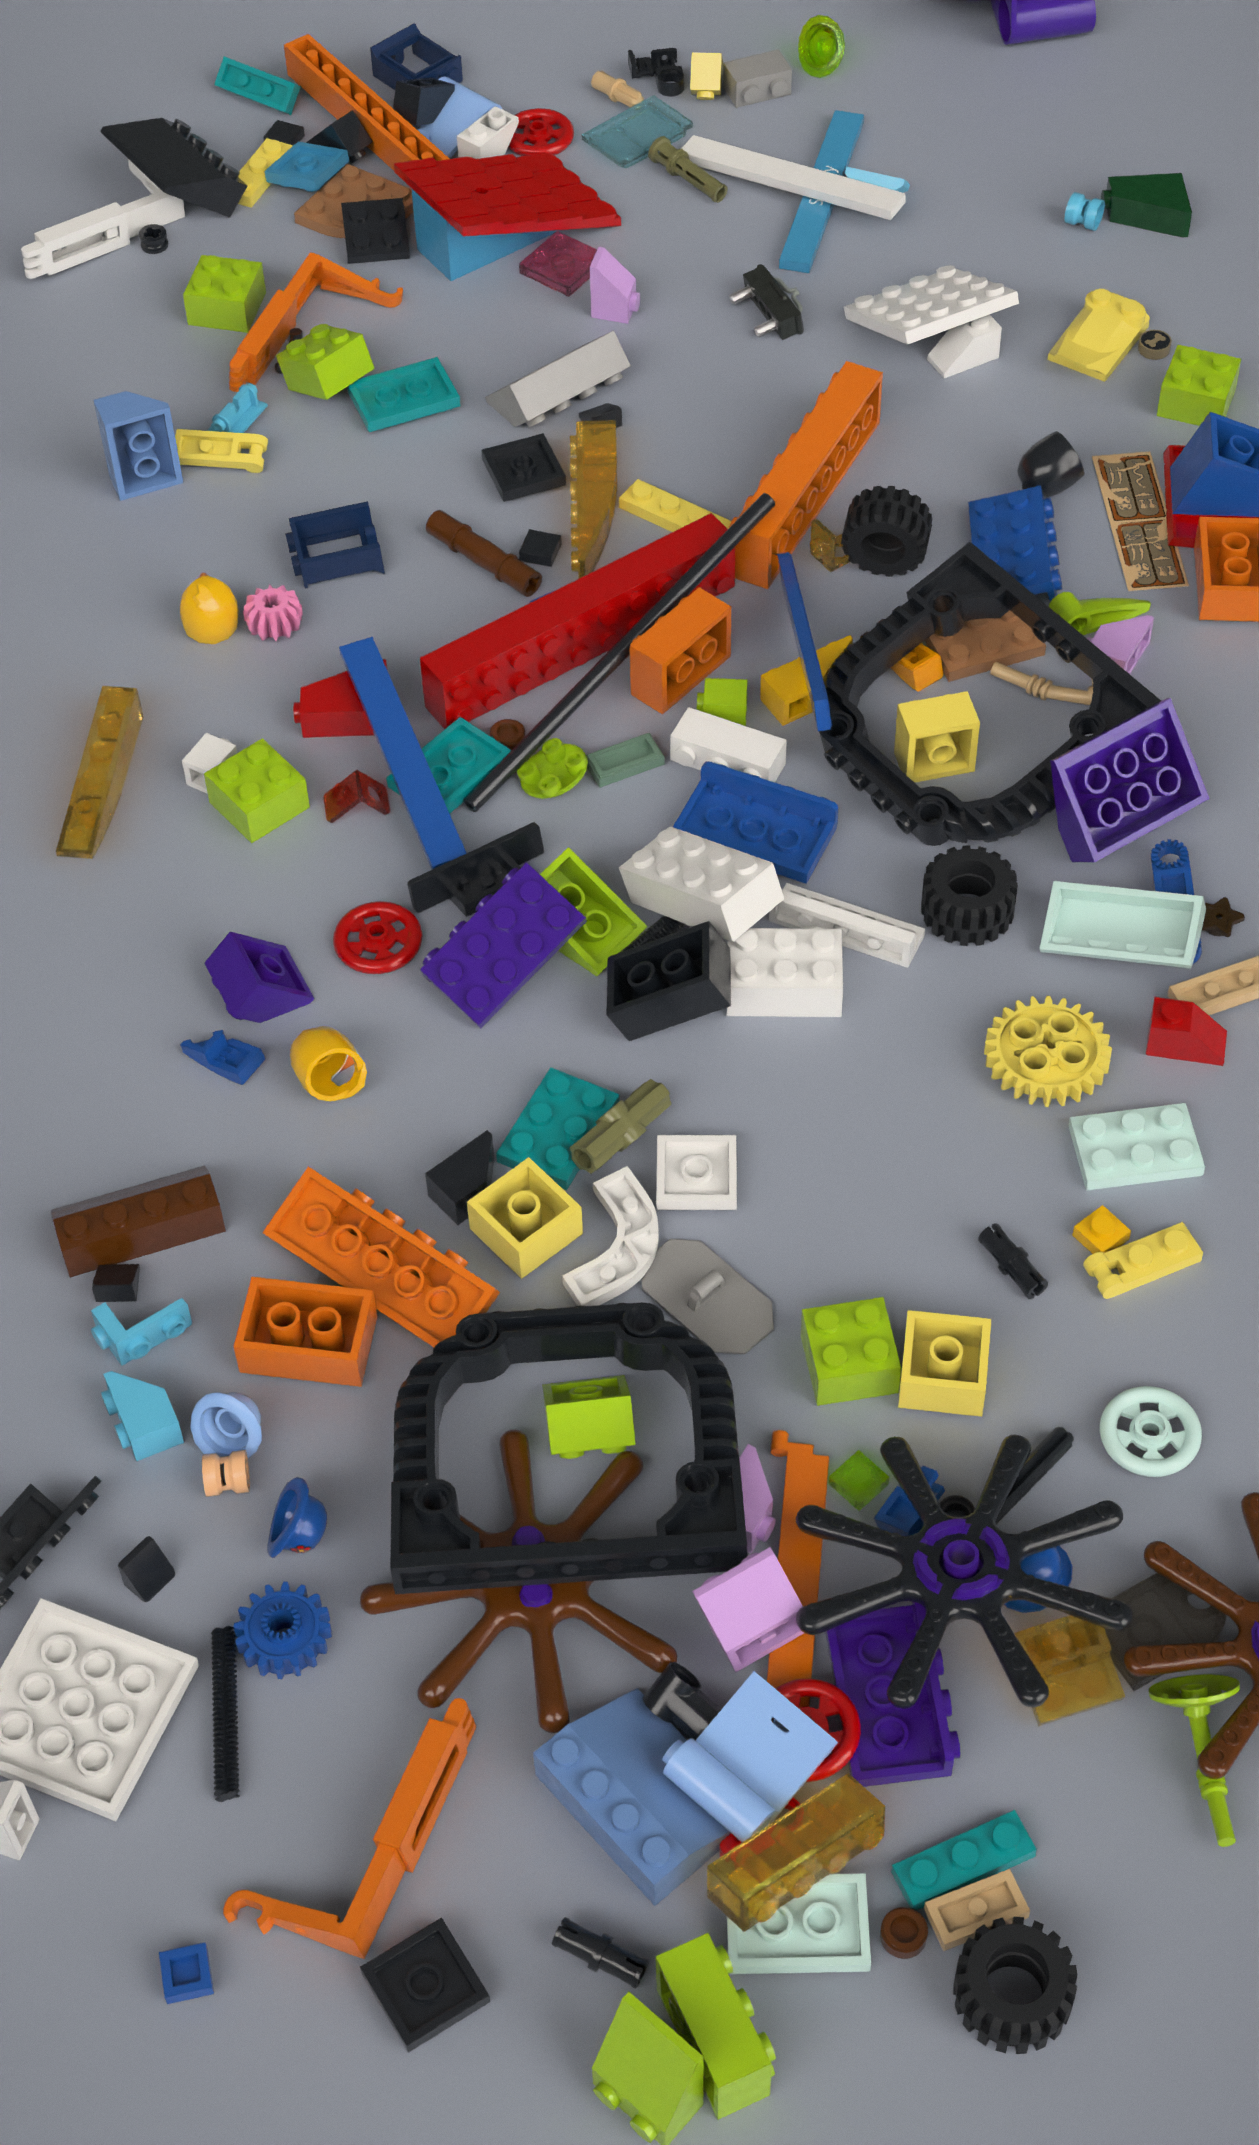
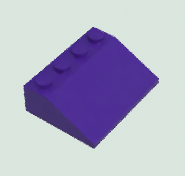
M1166 698L1050 761L1058 830L1071 862H1097L1210 799L1171 698Z

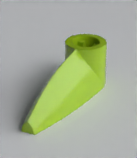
M1063 592L1054 597L1048 607L1082 635L1098 631L1101 625L1131 619L1149 611L1151 602L1130 598L1078 600L1073 593Z

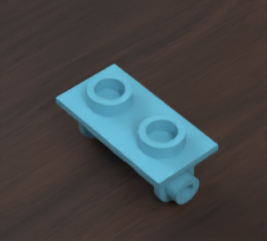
M251 383L243 384L240 386L239 392L233 397V402H229L219 414L213 416V423L207 431L244 433L265 410L268 404L257 399L258 390L255 385Z

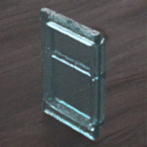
M652 95L583 133L581 136L584 142L622 168H629L648 157L650 146L657 138L665 136L672 144L686 136V131L693 127V122L655 95Z

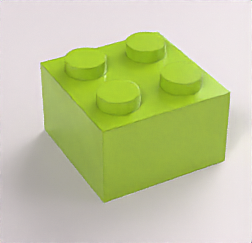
M201 255L183 293L188 325L248 333L266 294L262 262L224 258L215 255Z
M320 324L310 330V334L302 339L288 343L286 349L276 355L289 390L328 400L375 369L361 333L328 326V324Z
M1177 345L1161 385L1157 416L1198 426L1201 425L1209 412L1226 417L1236 390L1241 358Z
M263 738L204 773L209 803L251 843L310 808L306 779Z
M884 1297L802 1309L800 1336L817 1406L899 1393L901 1364Z

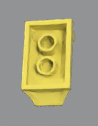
M1106 289L1091 291L1086 295L1083 309L1050 350L1047 360L1105 382L1139 340L1140 335L1147 330L1150 317L1146 313L1145 307L1136 300L1112 293Z

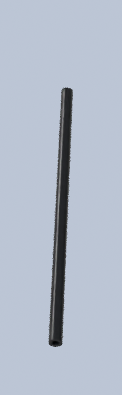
M763 493L463 799L465 805L470 810L477 812L630 655L629 648L632 641L638 635H642L651 628L658 618L665 616L675 608L682 598L687 597L775 507V501L770 495Z

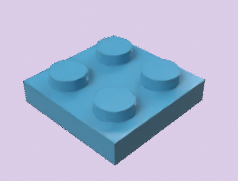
M298 141L264 171L266 181L281 185L282 187H295L305 189L308 192L317 191L349 162L348 152L344 149Z

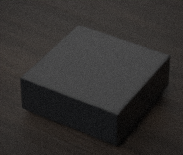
M277 120L263 138L264 141L268 138L295 145L305 136L304 127Z
M529 529L519 550V560L552 567L562 545L561 535Z

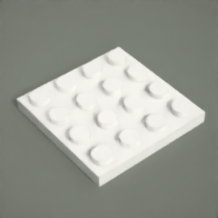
M949 265L938 268L936 270L937 273L930 276H915L909 280L910 283L905 285L885 287L880 294L860 296L854 300L855 303L844 306V312L847 320L908 345L1019 304L1016 290L1005 287L1002 283L991 282L985 277H978L972 275L969 271H961L956 269L955 266Z
M40 1598L0 1668V1776L23 1782L28 1787L117 1821L199 1667L197 1657Z

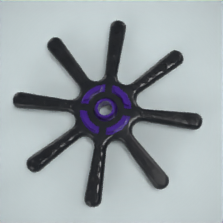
M1014 1434L1004 1438L977 1506L970 1515L965 1517H952L941 1509L908 1442L901 1437H890L881 1444L880 1453L923 1522V1526L918 1533L902 1536L815 1505L802 1507L797 1513L796 1524L802 1532L808 1535L891 1557L902 1565V1571L898 1576L892 1577L890 1580L811 1603L800 1608L796 1614L797 1625L805 1634L816 1635L898 1602L911 1601L924 1606L926 1616L894 1674L886 1693L893 1706L906 1709L914 1706L920 1696L946 1627L955 1620H973L982 1626L1019 1701L1027 1707H1039L1044 1704L1049 1696L1048 1686L1003 1617L1001 1607L1012 1600H1027L1064 1612L1108 1630L1123 1631L1127 1629L1134 1615L1132 1608L1125 1602L1038 1579L1032 1575H1027L1021 1568V1562L1028 1556L1115 1529L1123 1520L1122 1508L1114 1501L1105 1500L1029 1531H1023L1020 1534H1007L996 1526L995 1521L1031 1452V1444L1025 1437Z

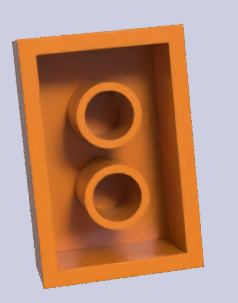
M1199 517L1194 543L1199 620L1259 622V518Z
M699 587L688 597L682 598L678 605L669 613L658 618L655 624L645 633L638 635L632 641L629 648L631 695L663 715L730 658L731 606Z
M251 1277L233 1346L239 1372L362 1387L378 1317L373 1290Z

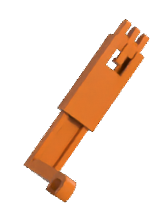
M310 252L284 291L277 290L237 348V352L230 361L229 389L233 392H239L240 386L246 384V382L254 385L257 384L289 337L290 330L295 328L296 315L316 286L320 285V289L363 298L389 308L401 304L403 287L397 288V291L393 294L379 290L380 281L378 278L370 282L325 257Z
M456 1698L450 1703L442 1721L429 1718L374 1835L373 1841L377 1849L341 1923H339L340 1918L338 1915L280 1901L249 1890L236 1891L226 1900L223 1913L228 1923L237 1920V1913L241 1908L249 1906L262 1911L261 1916L256 1920L263 1935L270 1931L273 1925H277L339 1951L365 1959L404 1872L413 1873L467 1755V1747L476 1730V1723L467 1702L462 1698Z

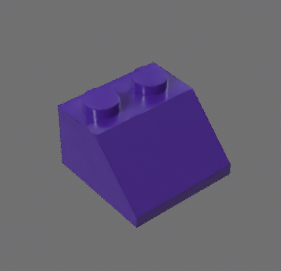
M229 932L204 962L212 977L213 985L219 990L226 1004V1010L236 1019L262 1023L306 1006L315 999L284 945Z

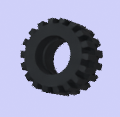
M874 486L872 491L869 489L861 491L860 496L856 495L852 499V503L848 508L841 538L844 554L849 555L848 559L852 564H859V569L863 571L869 570L874 575L885 574V576L893 577L894 574L905 575L907 570L914 571L918 568V564H922L925 559L932 528V514L929 513L927 504L921 503L919 496L910 495L909 490L895 489V486H888V488Z
M970 845L962 846L960 850L953 847L947 849L946 855L942 853L936 855L934 862H929L923 879L921 915H924L926 926H932V933L937 937L943 935L945 936L944 941L949 943L958 941L961 946H968V943H975L976 946L984 945V940L993 942L998 939L999 933L1005 934L1014 918L1018 883L1016 882L1017 875L1015 870H1011L1009 861L1007 859L1000 860L1001 855L995 851L988 853L986 848L978 846V849H971ZM959 894H973L979 897L970 898Z
M1002 1917L993 1920L991 1930L985 1924L976 1929L974 1939L969 1937L963 1945L962 1955L959 1954L953 1984V1995H956L955 2008L958 2015L964 2014V2027L968 2032L976 2028L979 2031L977 2041L986 2046L988 2041L992 2040L997 2043L995 2051L1006 2053L1007 2046H1015L1016 2054H1026L1029 2044H1033L1037 2051L1046 2047L1048 2037L1055 2040L1061 2034L1063 2024L1066 2025L1077 1991V1985H1075L1078 1976L1076 1965H1070L1072 1953L1068 1946L1060 1949L1058 1946L1061 1937L1054 1931L1049 1935L1042 1932L1044 1924L1034 1920L1032 1927L1023 1925L1024 1917H1013L1012 1924L1008 1925L1005 1924ZM1002 1967H1018L1034 1976L1043 1994L1030 2003L1013 2004L1001 1999L994 1993L987 1977Z

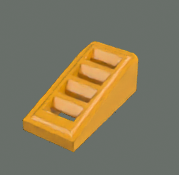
M922 643L891 667L906 684L918 692L943 677L941 656Z

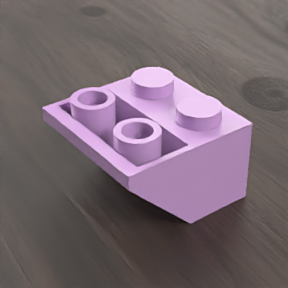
M771 1547L760 1553L750 1554L736 1567L722 1575L708 1578L701 1587L692 1591L715 1638L735 1672L740 1671L804 1634L796 1622V1614L803 1605Z

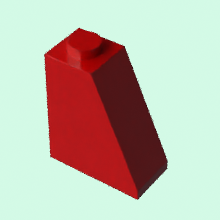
M383 659V662L387 669V661L386 659ZM347 671L300 688V702H294L293 711L295 724L301 723L303 738L374 735Z

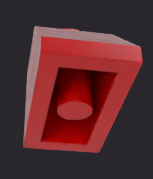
M1154 997L1145 1055L1223 1066L1227 1030L1194 1002Z

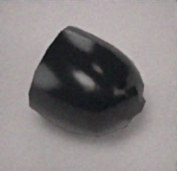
M1058 431L1047 435L1034 444L1022 456L1017 470L1022 483V489L1041 485L1044 497H1051L1063 492L1085 475L1078 454L1069 441Z

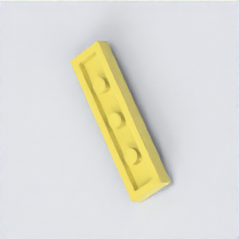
M639 479L619 497L620 509L671 532L710 513L727 529H729L731 523L730 520Z

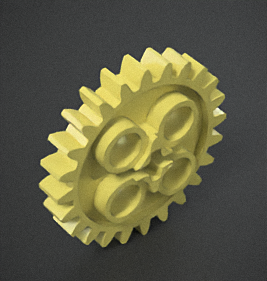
M1032 996L1030 1006H1025L1021 1001L1017 1000L1015 1011L1004 1007L1002 1018L994 1017L992 1028L987 1029L984 1054L987 1055L985 1065L988 1068H992L991 1078L993 1080L1002 1078V1090H1007L1011 1087L1015 1088V1099H1018L1025 1093L1029 1095V1104L1032 1105L1038 1097L1043 1099L1045 1107H1049L1051 1099L1055 1098L1061 1106H1065L1067 1096H1070L1076 1102H1080L1082 1091L1092 1095L1094 1085H1102L1104 1074H1108L1112 1047L1108 1046L1110 1035L1102 1034L1103 1022L1092 1024L1094 1013L1091 1011L1081 1015V1004L1079 1003L1071 1009L1067 1008L1066 998H1062L1058 1005L1052 1003L1050 996H1046L1044 1004H1039L1037 999Z

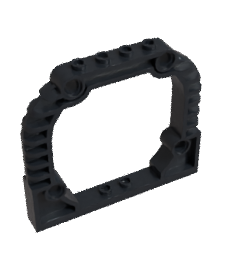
M969 542L907 591L908 601L905 604L896 607L890 616L886 619H881L876 623L875 628L870 632L866 631L860 636V640L853 645L850 644L844 649V653L834 660L824 680L832 727H830V730L819 731L825 751L824 756L828 763L834 769L839 770L841 768L847 773L849 781L858 791L864 789L870 794L872 802L881 812L885 813L888 811L894 816L896 824L905 834L912 833L922 843L930 846L941 845L949 839L961 843H967V840H983L990 843L998 841V838L1013 837L1020 834L1022 830L1036 825L1044 815L1056 809L1051 760L1161 702V700L974 544ZM1008 611H1012L1031 627L1034 635L1041 642L1045 643L1047 641L1056 648L1058 655L1065 662H1072L1093 679V694L1088 710L1076 713L1071 718L1069 724L1071 738L1013 786L991 798L962 802L945 788L935 786L920 788L869 742L864 716L857 708L862 694L879 676L931 635L953 636L963 628L964 621L985 618L1000 619ZM937 819V821L935 822H928L930 820Z
M643 1302L617 1303L612 1305L554 1309L538 1308L510 1312L495 1311L492 1313L469 1315L457 1324L456 1335L435 1345L433 1354L420 1359L412 1367L409 1376L400 1386L394 1410L393 1482H391L390 1570L395 1594L727 1572L739 1565L748 1556L734 1395L729 1374L724 1363L716 1356L714 1350L707 1343L689 1336L686 1328L673 1322L664 1321L662 1310L654 1304ZM616 1357L624 1366L633 1370H665L685 1390L692 1410L695 1460L685 1464L677 1472L675 1480L677 1502L666 1514L656 1521L657 1536L605 1540L589 1538L575 1542L555 1543L545 1541L531 1545L481 1548L479 1533L460 1520L455 1488L451 1483L439 1479V1426L444 1406L462 1384L493 1380L503 1374L510 1364Z

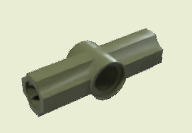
M652 1079L644 1082L625 1101L620 1100L595 1121L597 1125L569 1148L572 1153V1161L580 1170H586L590 1174L597 1171L616 1152H622L647 1131L645 1127L672 1105L669 1097L670 1092L662 1083H657Z

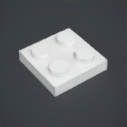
M657 1135V1210H737L736 1135Z

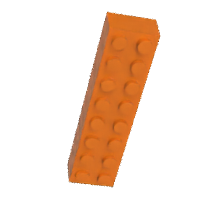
M846 361L841 370L833 374L825 393L821 392L819 394L814 409L811 413L807 412L798 432L791 434L784 452L776 456L771 471L768 475L764 474L755 494L748 496L743 511L739 517L763 493L773 498L775 507L735 546L736 579L769 589L780 572L777 554L793 553L879 425L883 372ZM734 517L732 519L729 528L735 523V521L739 517Z

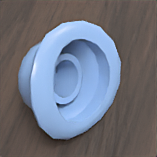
M215 1392L206 1394L196 1403L191 1414L190 1429L195 1444L203 1454L216 1453L223 1457L229 1456L232 1451L246 1450L247 1457L250 1458L257 1452L262 1441L261 1414L254 1401L246 1395L237 1392L226 1394Z

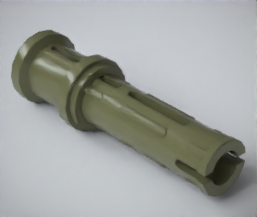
M660 136L652 143L648 152V157L652 162L662 164L666 167L667 173L672 176H681L714 202L719 203L725 198L728 187L690 161L685 150L676 149L665 136Z

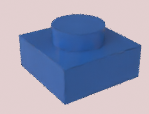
M206 1942L159 1952L164 1997L167 2004L214 1994Z

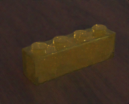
M845 1774L707 1866V1898L743 1932L758 1922L769 1920L780 1907L794 1898L804 1896L814 1884L830 1873L835 1874L842 1870L849 1860L864 1850H871L877 1846L884 1837L885 1805L850 1774Z

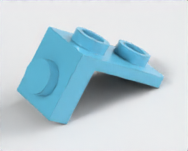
M183 1298L127 1330L124 1329L106 1302L91 1310L95 1327L91 1328V1333L102 1350L109 1348L121 1366L131 1360L142 1358L153 1347L167 1339L178 1337L187 1327L192 1325L189 1307Z

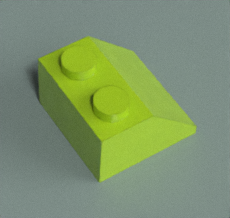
M625 1375L542 1384L551 1455L559 1454L560 1458L571 1459L583 1456L585 1454L584 1451L601 1449L603 1453L614 1454L625 1451L627 1449L626 1446L636 1445L631 1395Z

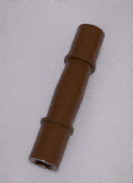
M443 510L433 512L427 520L426 532L447 545L451 551L455 553L460 552L476 565L494 574L499 582H504L526 597L532 596L540 587L542 575L538 571L520 561L516 555L512 553L507 554L491 541L476 534L469 525L461 523Z

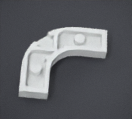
M628 1166L593 1183L595 1195L616 1225L617 1237L610 1249L598 1258L562 1275L563 1285L577 1306L601 1305L626 1292L646 1274L655 1258L659 1242L657 1213L652 1200Z

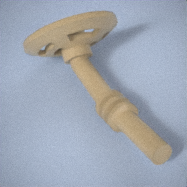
M995 662L992 666L991 675L1026 689L1027 694L1031 695L1033 693L1034 697L1038 698L1040 696L1041 700L1045 701L1049 698L1084 705L1091 704L1093 679H1091L1092 686H1089L1088 691L1056 686L1053 685L1051 680L1046 682V678H1039L1036 674L1029 676L998 662Z

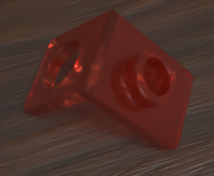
M355 770L323 796L326 819L330 823L335 822L360 802L367 804L384 815L390 812L386 787L359 770ZM368 786L375 790L380 802L372 797Z

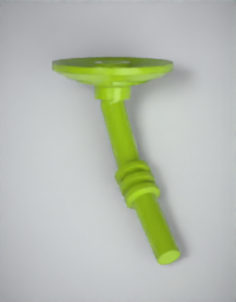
M1188 1675L1160 1681L1152 1685L1148 1692L1149 1697L1156 1702L1183 1708V1714L1189 1717L1198 1759L1199 1754L1211 1741L1207 1715L1211 1713L1210 1705L1224 1701L1240 1690V1682L1236 1678L1225 1675ZM1198 1769L1196 1777L1199 1780L1198 1785L1201 1789V1797L1208 1802L1217 1843L1222 1847L1233 1845L1236 1839L1225 1796L1228 1794L1225 1777L1216 1780L1209 1779Z

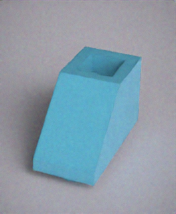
M113 1371L103 1374L108 1390L101 1392L109 1416L118 1414L121 1423L114 1425L120 1444L123 1449L131 1446L136 1461L184 1443L178 1419L165 1388Z

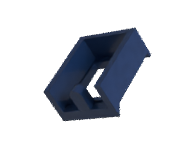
M415 23L370 47L373 76L393 90L396 88V81L429 77L439 79L446 76L458 83L463 81L461 55H453L421 34ZM412 45L413 54L430 65L416 74L402 65L404 49Z
M368 501L289 518L292 532L285 533L289 553H297V555L291 556L295 576L302 575L305 589L308 588V584L372 570L385 574L381 549L377 541L375 527L372 523ZM360 535L362 546L313 557L309 556L308 545Z

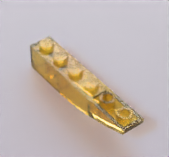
M616 420L576 421V435H570V455H577V458H570L571 478H577L576 481H570L571 501H577V504H571V524H577V527H571V548H578V551H571L572 572H578L579 578L593 572L597 566L608 540L615 514L618 491Z
M102 686L56 848L57 856L93 859L105 837L124 788L144 717L137 688Z

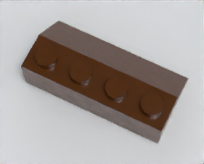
M205 1165L51 1210L56 1234L70 1278L97 1270L98 1265L122 1263L226 1232L220 1203L210 1173Z

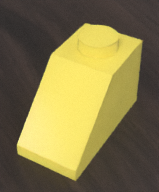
M692 52L690 91L692 95H697V99L713 100L714 95H721L724 66L721 53Z

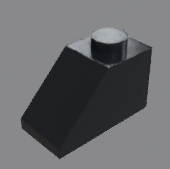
M432 77L396 81L393 109L413 127L420 129L421 124H429L435 121L453 94L455 84Z
M352 110L306 143L347 150L349 161L352 164L366 155L364 148L373 141Z
M488 1130L425 1173L428 1196L457 1225L469 1218L467 1201L491 1185L494 1147L492 1134Z

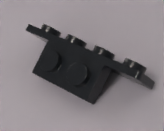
M532 822L409 880L407 886L413 909L419 913L450 899L466 917L476 913V907L479 902L488 894L494 895L503 886V879L512 869L516 867L520 869L519 865L544 853L540 827L535 822Z
M94 1476L64 1511L59 1509L30 1483L0 1517V1577L3 1579L0 1582V1609L14 1594L8 1588L19 1575L26 1580L41 1564L43 1560L37 1555L47 1543L54 1548L69 1532L71 1527L65 1522L71 1515L77 1511L82 1516L98 1499L99 1495L93 1491L101 1483L97 1476Z

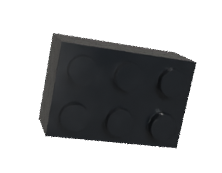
M710 921L608 957L606 1015L628 1041L731 1006L730 947Z

